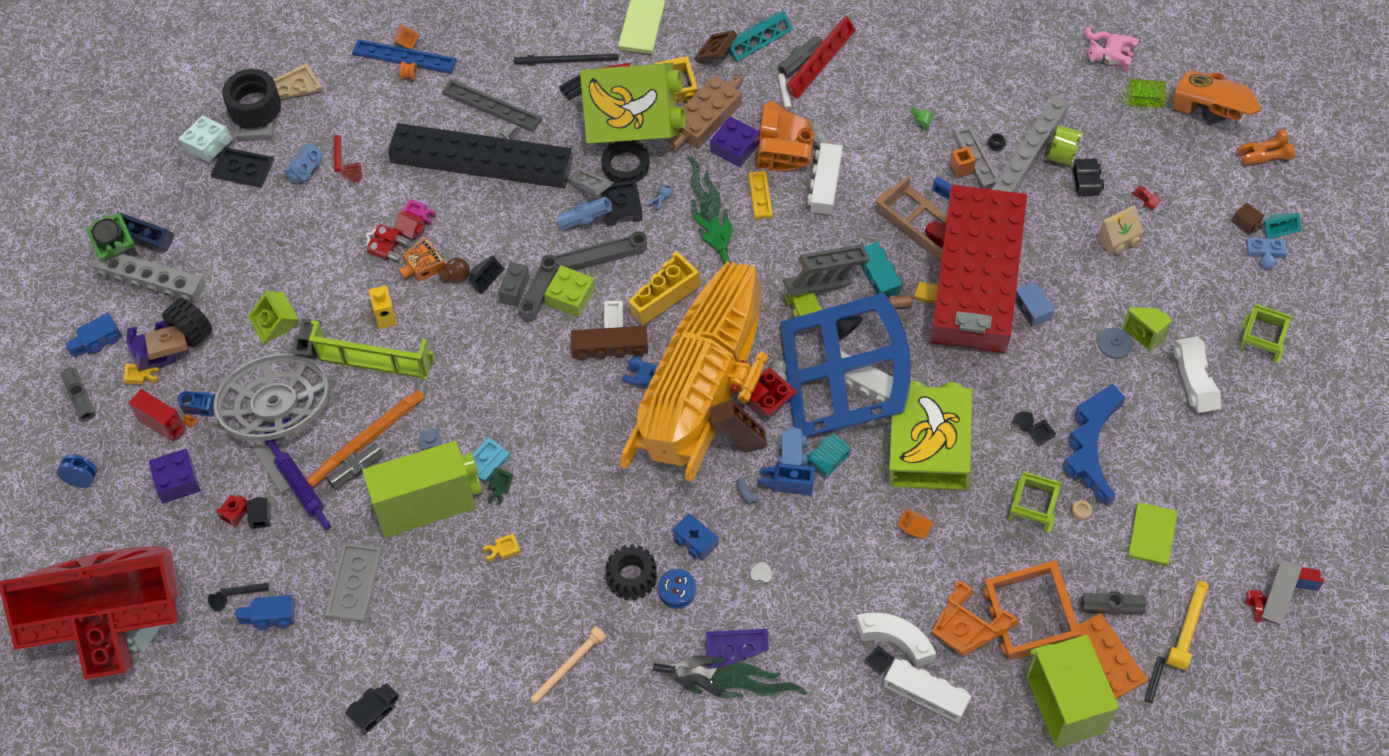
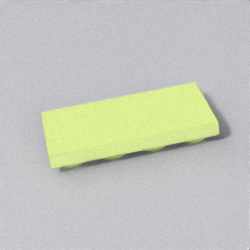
M630 0L618 45L619 50L653 55L666 0Z

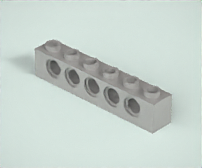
M121 253L103 262L97 256L92 264L96 275L101 279L110 278L118 284L127 283L135 289L141 287L152 294H156V292L161 293L169 299L181 297L197 304L206 287L201 276Z

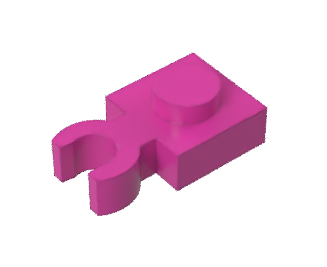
M412 199L408 201L402 212L408 210L426 219L425 224L427 225L432 224L431 219L428 218L429 216L436 218L434 210H427L425 204Z

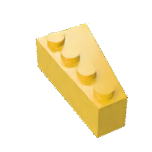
M675 251L672 254V258L662 265V269L657 274L654 273L649 283L643 285L629 300L631 315L642 326L699 288L701 286L699 271L680 253Z

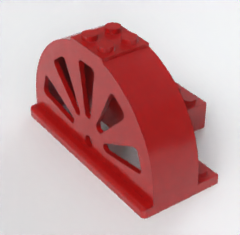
M130 547L94 553L57 563L22 577L0 581V594L14 650L75 640L84 680L126 673L133 664L125 631L173 624L179 621L175 600L181 592L171 550L165 547Z

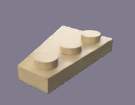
M307 63L274 79L280 100L323 91L321 84Z

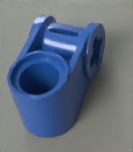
M183 391L178 395V403L185 414L209 417L214 415L215 394L210 392Z

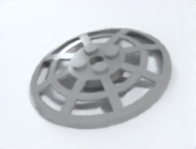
M291 353L263 356L240 366L223 381L215 395L214 412L222 428L237 438L253 441L281 438L302 429L319 415L329 396V381L324 369L313 359L306 356H298ZM282 362L299 365L295 373L280 372L272 374L269 363ZM259 366H262L264 375L269 374L266 377H260L252 381L245 388L236 383L248 372ZM308 367L319 375L322 382L312 387L309 381L301 375L305 368ZM274 378L290 379L287 384L274 383L273 381ZM266 381V386L260 388L256 393L251 391L256 385ZM299 382L307 390L296 394L293 388ZM324 388V395L315 410H309L313 403L314 393ZM232 389L239 393L235 400L234 410H222L223 400L227 392ZM245 397L251 399L250 408L240 409ZM308 397L304 409L296 407L299 400ZM254 414L257 419L249 424L242 416ZM290 414L298 415L291 421L283 424V418ZM235 416L245 429L240 432L227 426L223 417ZM308 416V417H306L304 420H302L301 422H299L298 424H296V425H294V426H292V427H290V428H287V427H289V426L295 424V423H296L297 421H299L302 417ZM264 421H274L275 427L264 428L259 426ZM252 431H256V432H273V431H276L275 433H270V434H261V435L249 434V433H251Z

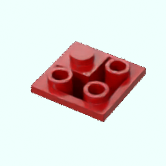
M769 367L760 375L754 391L751 393L750 400L746 402V405L756 414L769 417L792 398L797 391Z

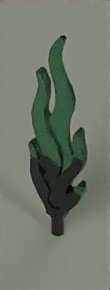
M696 655L670 665L658 663L653 665V671L668 673L669 676L674 677L685 688L697 694H702V690L694 682L699 683L712 694L724 698H741L744 696V694L738 692H727L725 689L728 688L747 689L763 696L787 690L807 695L806 690L791 682L765 684L751 679L748 676L757 675L773 679L781 675L780 672L770 673L751 664L735 663L713 669L702 667L703 664L722 663L725 661V658Z

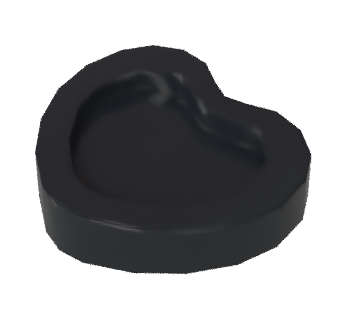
M1021 411L1014 415L1013 420L1019 424L1022 431H1028V428L1033 426L1034 417L1030 412Z
M220 591L216 594H209L208 603L210 607L215 611H222L227 604L226 593Z

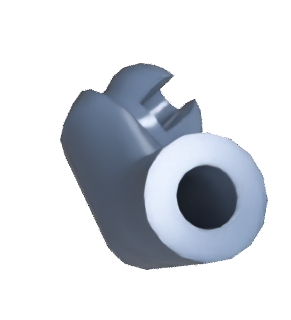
M738 478L736 480L738 491L746 503L752 504L757 502V493H750L745 478Z

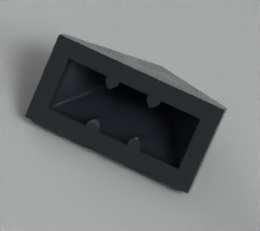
M491 255L471 270L468 281L478 293L483 294L505 268Z

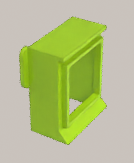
M1255 304L1252 312L1246 314L1242 326L1245 332L1239 350L1242 351L1245 344H1249L1275 353L1272 361L1280 362L1284 351L1282 345L1292 316ZM1255 318L1283 327L1278 344L1250 335Z
M1023 471L1021 480L1016 481L1012 496L1015 499L1008 520L1012 521L1013 516L1017 515L1045 524L1043 531L1051 532L1055 520V515L1052 513L1062 483ZM1024 485L1053 493L1047 514L1018 506Z

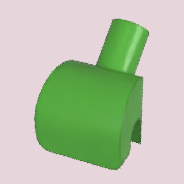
M915 107L911 108L910 113L915 117L916 126L919 127L921 125L924 130L928 131L934 116L933 113L926 109L918 111Z

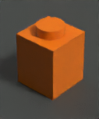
M969 146L952 151L950 165L956 177L959 178L974 173L976 159Z

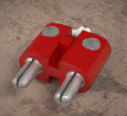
M379 224L376 229L365 236L367 238V252L384 260L391 258L399 262L401 255L393 253L394 246H397L399 242L404 245H409L410 240L402 237L399 231L383 224Z

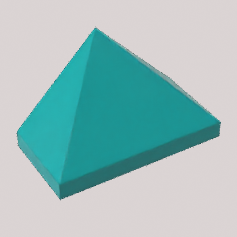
M1280 213L1269 216L1264 221L1266 238L1272 239L1302 231L1300 213Z

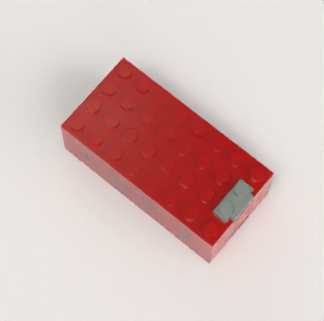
M951 185L930 343L1006 353L1012 332L1028 194Z

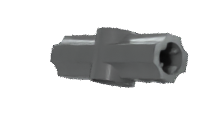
M814 36L804 45H797L793 48L790 56L778 65L780 73L784 74L785 77H789L801 68L823 42L819 36Z
M68 367L63 369L60 375L79 421L87 422L93 419L96 414L77 368Z
M373 441L358 453L354 452L342 461V464L328 473L326 477L337 490L352 478H357L358 474L363 472L362 469L368 468L384 456V453L377 443Z
M1111 591L1108 594H1082L1081 605L1083 612H1106L1109 615H1117L1118 613L1145 614L1146 612L1145 595L1122 594L1119 591ZM1109 601H1115L1118 605L1114 606Z

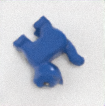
M635 356L627 361V370L638 371L635 378L625 375L622 377V381L629 382L638 388H648L659 364L653 365L643 362L640 356Z

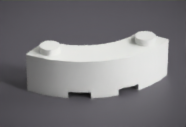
M1198 336L1175 340L1176 347H1174L1173 352L1175 358L1178 359L1180 374L1189 397L1190 406L1194 407L1198 413L1221 409L1220 390L1215 385L1212 377H1208L1205 370L1208 367L1204 341Z
M863 613L857 615L856 626L862 642L871 640L890 642L898 646L910 658L915 668L935 661L936 652L932 644L912 623L885 613Z

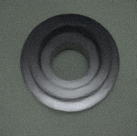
M995 133L988 139V146L992 150H1002L1006 145V140L1001 134Z

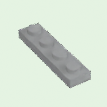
M971 125L955 130L954 136L960 148L969 146L976 159L974 174L981 187L984 189L994 187L999 177Z

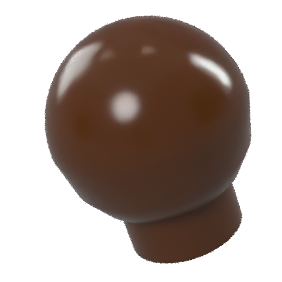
M456 257L449 260L445 268L439 270L444 284L450 281L461 283L468 278L470 267L464 259Z

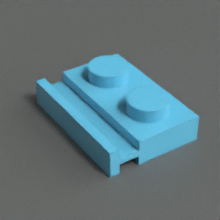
M489 437L473 453L478 478L483 480L485 484L491 478L493 469H499L511 456L509 451H506Z

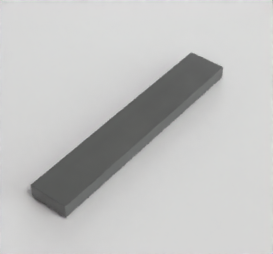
M451 79L442 90V95L533 133L542 121V117Z

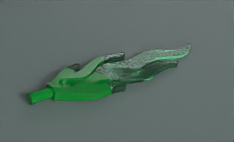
M688 155L687 158L693 167L690 187L700 204L699 213L695 200H691L694 220L703 228H699L698 233L706 244L720 254L724 265L727 261L730 262L727 252L732 236V225L728 218L727 209L723 211L724 226H721L719 223L720 194L709 179L708 171L705 172L704 181L709 190V195L704 191L700 183L699 165L695 159Z

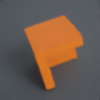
M401 23L393 39L397 43L413 49L420 34Z
M906 508L897 525L906 533L925 539L934 522L926 515Z

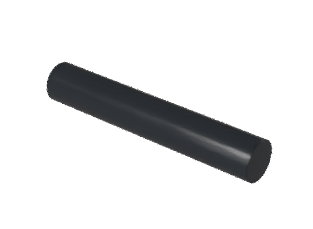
M269 582L222 588L221 591H224L227 596L269 591Z
M1163 657L1157 658L1144 700L1151 704L1153 703L1166 661Z

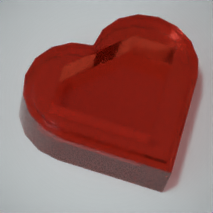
M361 162L344 165L341 168L342 176L349 178L353 183L360 182L363 177Z

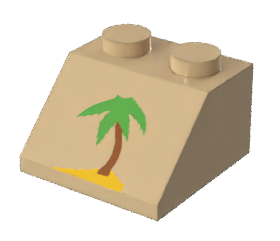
M1135 205L1103 220L1098 241L1110 256L1114 254L1119 255L1130 246L1135 247L1141 242L1144 230Z

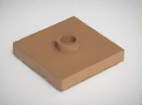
M177 326L145 333L150 360L188 350L186 336Z

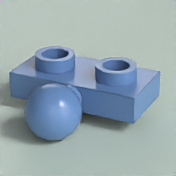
M1247 238V254L1249 257H1262L1261 266L1264 269H1272L1276 265L1275 258H1286L1285 239Z

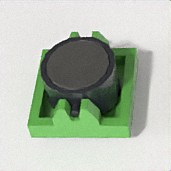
M120 213L111 217L102 215V220L96 218L94 219V225L86 228L87 234L101 262L136 246Z

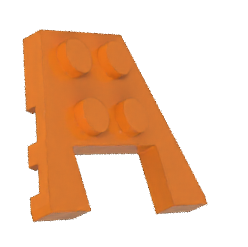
M958 580L953 594H950L948 598V605L945 611H942L932 633L962 656H966L1019 624L1018 618L1003 609L988 624L964 608L962 605L974 592L971 587Z

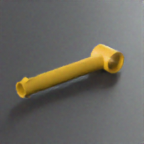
M1197 581L1177 646L1176 648L1171 647L1169 658L1166 662L1167 665L1187 671L1192 658V654L1188 651L1209 584L1204 581Z

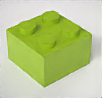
M561 265L544 294L546 305L580 318L596 289L594 277Z

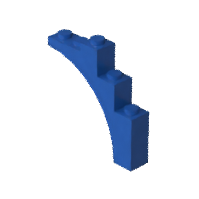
M1111 384L1077 406L1074 414L1075 420L1082 426L1071 432L1069 438L1070 447L1077 452L1067 457L1063 464V471L1067 477H1072L1074 481L1082 478L1083 484L1087 488H1091L1095 493L1096 499L1106 506L1113 503L1116 494L1108 485L1100 468L1098 438L1105 422L1115 411L1123 406L1126 398L1114 384Z

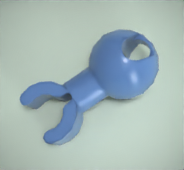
M662 185L659 189L658 197L651 199L649 206L652 207L653 204L658 203L656 208L657 211H660L662 202L672 196V188L668 185Z

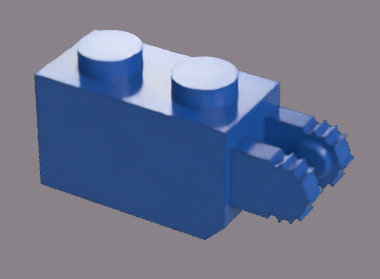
M108 312L79 327L76 331L77 337L67 342L66 348L73 357L81 356L86 352L89 355L99 352L108 344L118 342L123 336Z
M779 463L775 465V468L763 466L759 469L761 475L774 477V479L759 478V486L773 488V491L803 495H812L815 467Z
M292 595L258 597L251 601V606L240 607L236 609L234 614L241 625L252 624L258 630H266L270 626L288 628L289 625L295 624V601Z

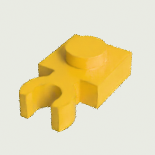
M125 364L124 384L144 385V380H148L151 383L158 382V376L151 375L158 373L159 369L154 367L138 371L136 364Z
M514 533L496 539L495 546L486 545L483 547L484 553L492 552L491 555L486 556L487 562L494 561L497 556H501V559L504 560L521 554Z

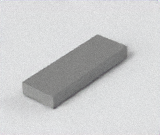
M582 169L567 179L571 185L597 196L611 186L609 180Z
M263 443L254 448L255 454L281 495L290 491V486L274 464L276 457L269 446Z
M1281 559L1262 613V618L1282 624L1302 569L1301 565Z

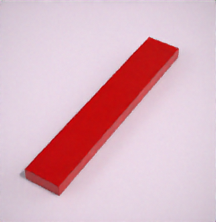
M848 16L842 18L786 84L794 98L798 99L856 31Z

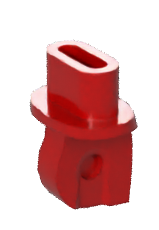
M1140 186L1132 192L1135 197L1144 201L1143 207L1147 205L1151 210H1154L1161 202V199L1156 196V192L1152 195L1145 187Z
M1248 590L1246 592L1245 604L1246 606L1253 607L1255 622H1261L1263 606L1266 604L1267 598L1263 596L1261 590Z

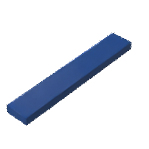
M360 39L357 40L352 54L355 56L401 64V62H406L407 64L416 63L417 68L452 74L457 62V58Z

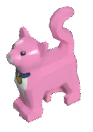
M1087 27L1084 32L1085 36L1091 40V47L1086 52L1091 62L1102 61L1108 65L1119 66L1123 71L1127 72L1134 54L1130 51L1131 47H1137L1139 39L1103 31L1092 34L1091 27ZM1104 38L1106 40L1105 48L1095 41Z

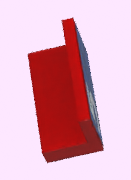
M1302 567L1295 587L1319 591L1324 583V578H1320L1321 570Z

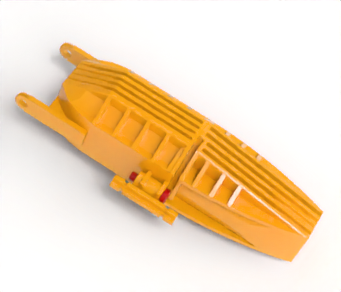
M727 261L704 287L683 317L640 402L637 412V423L620 457L619 464L621 468H628L637 449L640 448L647 450L652 461L670 463L677 466H683L688 463L685 471V480L692 482L717 431V428L713 427L709 420L711 415L710 407L731 400L733 393H737V391H740L737 398L739 401H742L744 404L749 402L751 393H753L765 366L764 364H766L769 357L763 351H760L752 366L747 362L758 327L762 300V288L755 265L750 267V264L743 265V263L737 265L736 262L730 265V262Z

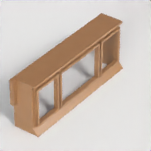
M907 175L894 188L889 187L875 200V203L878 204V212L941 261L942 249L912 226L910 222L925 209L944 224L946 223L947 214L910 186L911 177ZM904 194L920 205L906 219H903L890 208Z

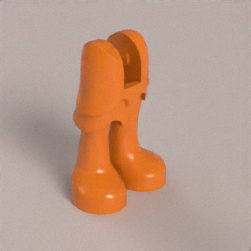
M1284 128L1279 129L1272 140L1250 142L1241 145L1237 149L1238 155L1243 156L1241 159L1243 165L1268 163L1270 160L1275 159L1291 160L1295 157L1294 146L1292 143H1288V134ZM1277 149L1274 151L1266 152V150Z

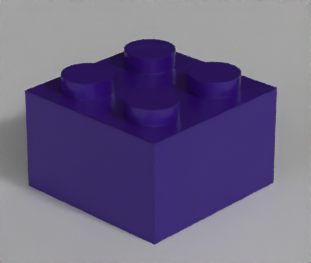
M729 116L710 140V152L741 168L759 145L760 131Z
M187 448L149 460L156 492L162 504L201 492L194 464Z

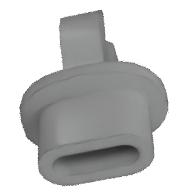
M513 124L509 126L505 133L500 131L498 137L513 139L522 130Z

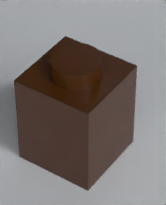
M1245 203L1235 212L1232 223L1247 235H1250L1253 231L1256 233L1263 225L1261 222L1264 215L1249 203Z

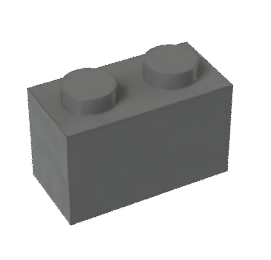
M510 261L498 291L500 303L518 307L530 278L527 265Z

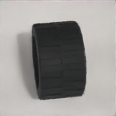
M254 68L244 69L234 73L224 83L222 96L229 116L234 123L245 128H258L272 122L278 116L281 109V100L275 81L269 73ZM248 94H265L262 99L255 103H239Z

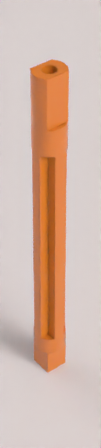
M416 389L410 395H407L322 463L318 469L306 477L310 486L313 488L328 473L340 466L347 456L354 452L358 453L414 408L418 402L425 398L422 392Z

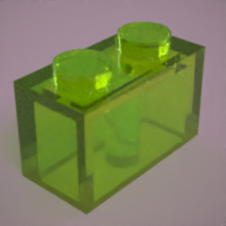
M1130 79L1127 88V105L1163 108L1166 100L1165 81Z

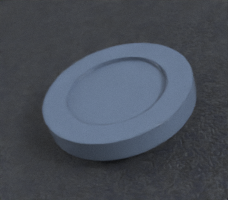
M1109 328L1100 334L1098 346L1104 355L1119 359L1126 357L1131 352L1133 340L1125 330Z

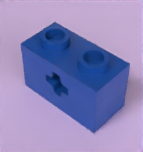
M690 513L673 528V540L679 546L684 545L688 549V553L695 559L698 557L703 561L719 545L718 536Z

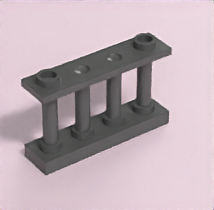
M862 244L801 254L798 260L803 267L802 271L797 277L784 279L783 283L790 296L849 286L852 284L848 276L853 266L867 264L870 258Z

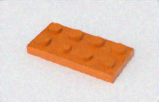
M1101 613L1078 625L1081 636L1088 634L1116 700L1148 682L1145 674Z

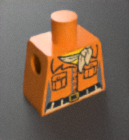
M425 237L403 255L406 266L400 268L399 273L403 279L413 274L418 281H422L439 274V270L445 268V262Z

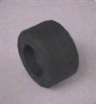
M860 315L837 322L839 341L845 338L862 322L863 318Z

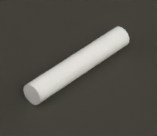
M779 74L778 80L785 110H790L792 106L785 75Z

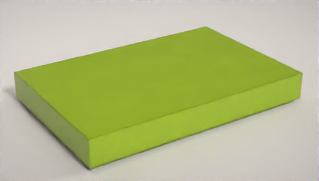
M1138 502L1128 557L1168 566L1178 511Z

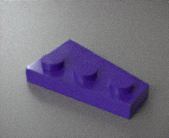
M768 629L706 632L707 656L712 657L711 664H708V669L717 668V671L769 651Z

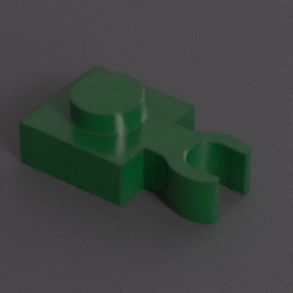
M498 468L493 469L488 488L493 489L488 497V502H491L493 496H496L498 499L497 505L502 503V493L507 494L509 492L514 474Z

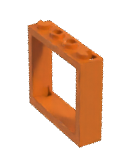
M1057 560L985 580L986 587L983 590L986 600H991L992 605L989 606L992 618L1001 613L994 588L1051 573L1070 631L1015 647L1012 646L1008 631L999 636H1002L1004 643L1000 644L1004 655L1008 654L1009 661L1031 656L1030 650L1048 644L1054 645L1081 636Z

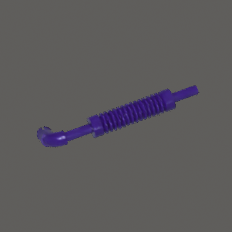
M288 418L284 420L283 424L291 421L292 419ZM276 431L264 432V434L275 433ZM276 439L264 440L265 445L269 446L276 457L274 459L275 466L279 469V472H281V475H283L310 517L316 516L324 530H329L332 526L322 512L324 510L323 503L315 494V491H313L288 452L282 453L275 442Z

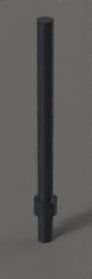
M618 54L527 55V57H514V64L535 65V63L618 61Z

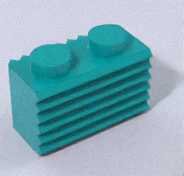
M832 433L830 437L826 436L822 440L821 446L817 450L813 449L808 455V467H815V472L825 480L850 456L852 447L835 433Z

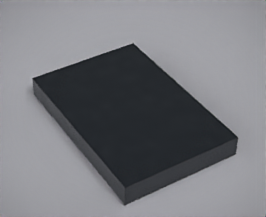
M224 147L212 170L211 178L262 188L274 162V157Z

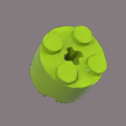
M1057 125L1046 158L1050 161L1071 166L1074 156H1076L1079 146H1077V143L1081 139L1082 132Z

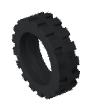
M635 140L615 141L614 144L608 145V148L603 151L601 157L604 175L608 176V179L615 183L636 180V182L638 180L641 181L644 175H647L650 168L647 149L643 148L641 143H636ZM632 153L638 156L641 162L634 170L621 172L611 166V160L617 154Z

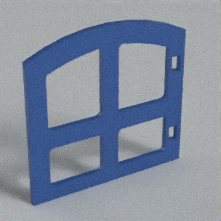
M884 293L780 322L788 383L797 391L790 398L794 428L802 429L804 436L809 438L904 413L911 381L910 349L901 319ZM877 311L889 335L890 345L842 358L837 322L864 313ZM822 326L826 362L799 370L795 334L803 330ZM894 360L890 399L886 402L849 410L845 373ZM829 377L834 414L829 417L806 422L802 385ZM882 407V413L872 414V410ZM825 422V428L816 430L815 425Z

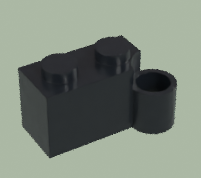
M388 683L380 688L377 687L375 690L371 687L364 692L360 700L353 702L347 708L345 714L348 720L365 736L396 708L395 703L399 699V694Z

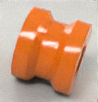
M401 62L400 79L410 78L415 80L417 64Z

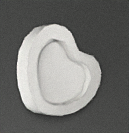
M764 562L756 564L750 573L753 580L769 582L772 578V571Z

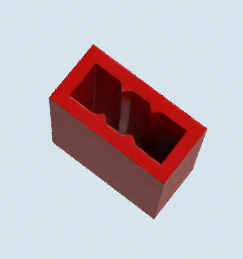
M140 389L128 402L138 421L168 440L174 442L176 438H180L184 434L185 426L177 410L143 389Z

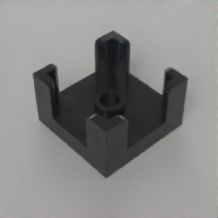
M636 180L613 183L601 193V198L606 196L612 204V211L605 214L607 227L616 225L615 218L633 215L634 222L643 221Z

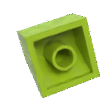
M265 291L247 316L262 344L291 331L299 321L284 292Z
M1130 307L1122 329L1151 352L1166 339L1173 320L1167 313L1162 312L1158 308Z

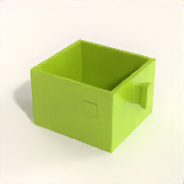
M1088 634L1054 645L1048 644L1030 650L1033 659L1026 677L1056 749L1107 733V729L1116 711L1119 710V706Z

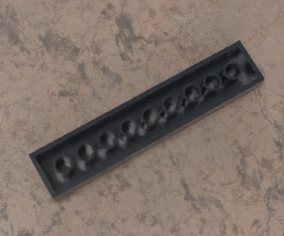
M402 123L396 124L388 149L390 162L393 164L563 189L566 188L573 162L572 148Z

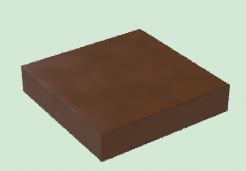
M731 30L710 35L695 56V61L704 63L720 60L737 37V33Z

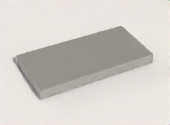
M343 542L325 618L365 623L383 551L382 547Z

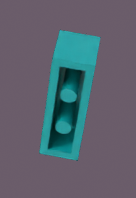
M878 241L864 246L870 260L867 264H862L861 267L876 294L884 293L887 298L892 295L901 294L902 279L896 275L893 263L888 261L885 249L880 247Z

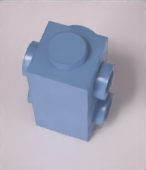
M312 143L305 144L283 172L292 182H306L312 175L311 171L321 164L320 159L324 154Z
M789 428L788 430H782V438H779L780 450L782 449L779 463L800 466L808 465L807 453L805 454V447H808V438L804 436L802 429Z

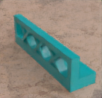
M785 11L776 12L739 33L728 49L737 62L793 30V27ZM781 20L784 21L787 27L783 31L777 29L778 23ZM765 29L773 30L771 38L763 37ZM751 37L759 38L757 46L749 45ZM742 45L744 46L743 54L738 56L734 47Z

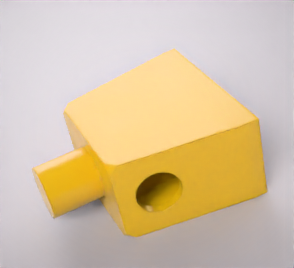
M384 285L369 289L378 328L383 329L397 325L388 287ZM387 311L388 315L382 316L381 312Z

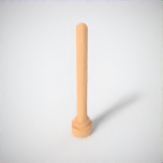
M595 626L589 632V639L535 692L530 699L532 703H537L594 644H601L607 638L601 629Z

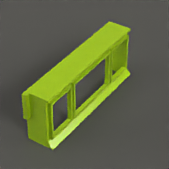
M311 320L312 332L309 341L313 343L318 357L317 361L427 379L431 365L436 364L434 352L429 351L427 339H422L419 352L413 353L325 338L319 321Z

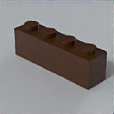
M647 325L571 330L573 359L585 360L589 357L604 359L607 356L622 358L625 355L643 356L648 354Z
M732 400L710 407L711 415L709 420L711 425L716 427L721 434L728 437L730 441H733L738 448L747 453L768 446L765 429Z

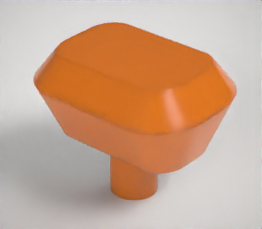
M186 414L182 422L192 428L198 423V419L190 414Z

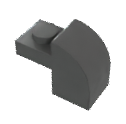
M301 318L299 335H294L292 354L316 357L317 354L313 343L309 341L312 332L311 319Z

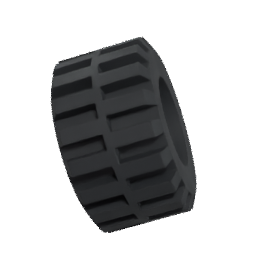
M179 297L162 313V318L167 327L177 326L186 336V342L189 346L197 347L213 331L210 321L202 311L184 298Z
M630 544L628 548L624 545L621 546V550H614V555L610 554L608 557L609 561L606 562L607 583L612 593L616 592V596L619 598L624 595V600L628 601L629 597H633V601L637 600L639 595L641 598L646 597L645 592L650 594L657 580L656 562L653 555H650V551L647 549L643 551L642 546L638 545L635 548L634 544ZM631 565L638 566L643 570L642 574L634 579H627L620 575L623 568Z

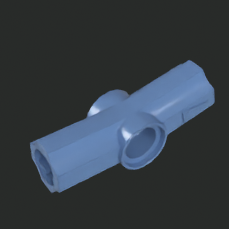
M606 196L592 202L586 201L575 206L574 209L559 214L557 222L563 230L580 223L581 225L586 224L598 216L611 212L612 204Z

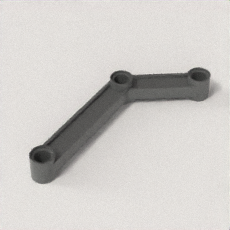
M636 231L631 236L558 255L549 254L543 256L534 279L519 305L521 319L525 322H533L537 318V314L545 299L544 294L561 265L576 270L633 254H642L647 250V237L645 233Z

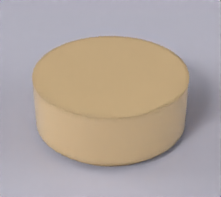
M1077 501L1073 504L1072 514L1078 520H1087L1092 514V506L1087 501Z

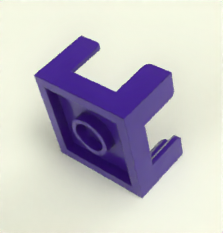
M164 321L156 322L154 331L167 328ZM137 327L127 328L126 344L138 371L170 365L176 362L177 353L150 360L145 334L137 335Z

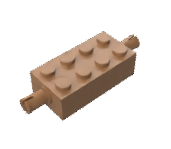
M734 74L727 83L714 75L683 106L686 118L685 128L678 129L679 135L668 142L671 149L675 146L674 150L676 151L684 142H687L698 150L724 124L729 116L742 105V92L736 89L743 83V78L740 75L736 78L738 74Z

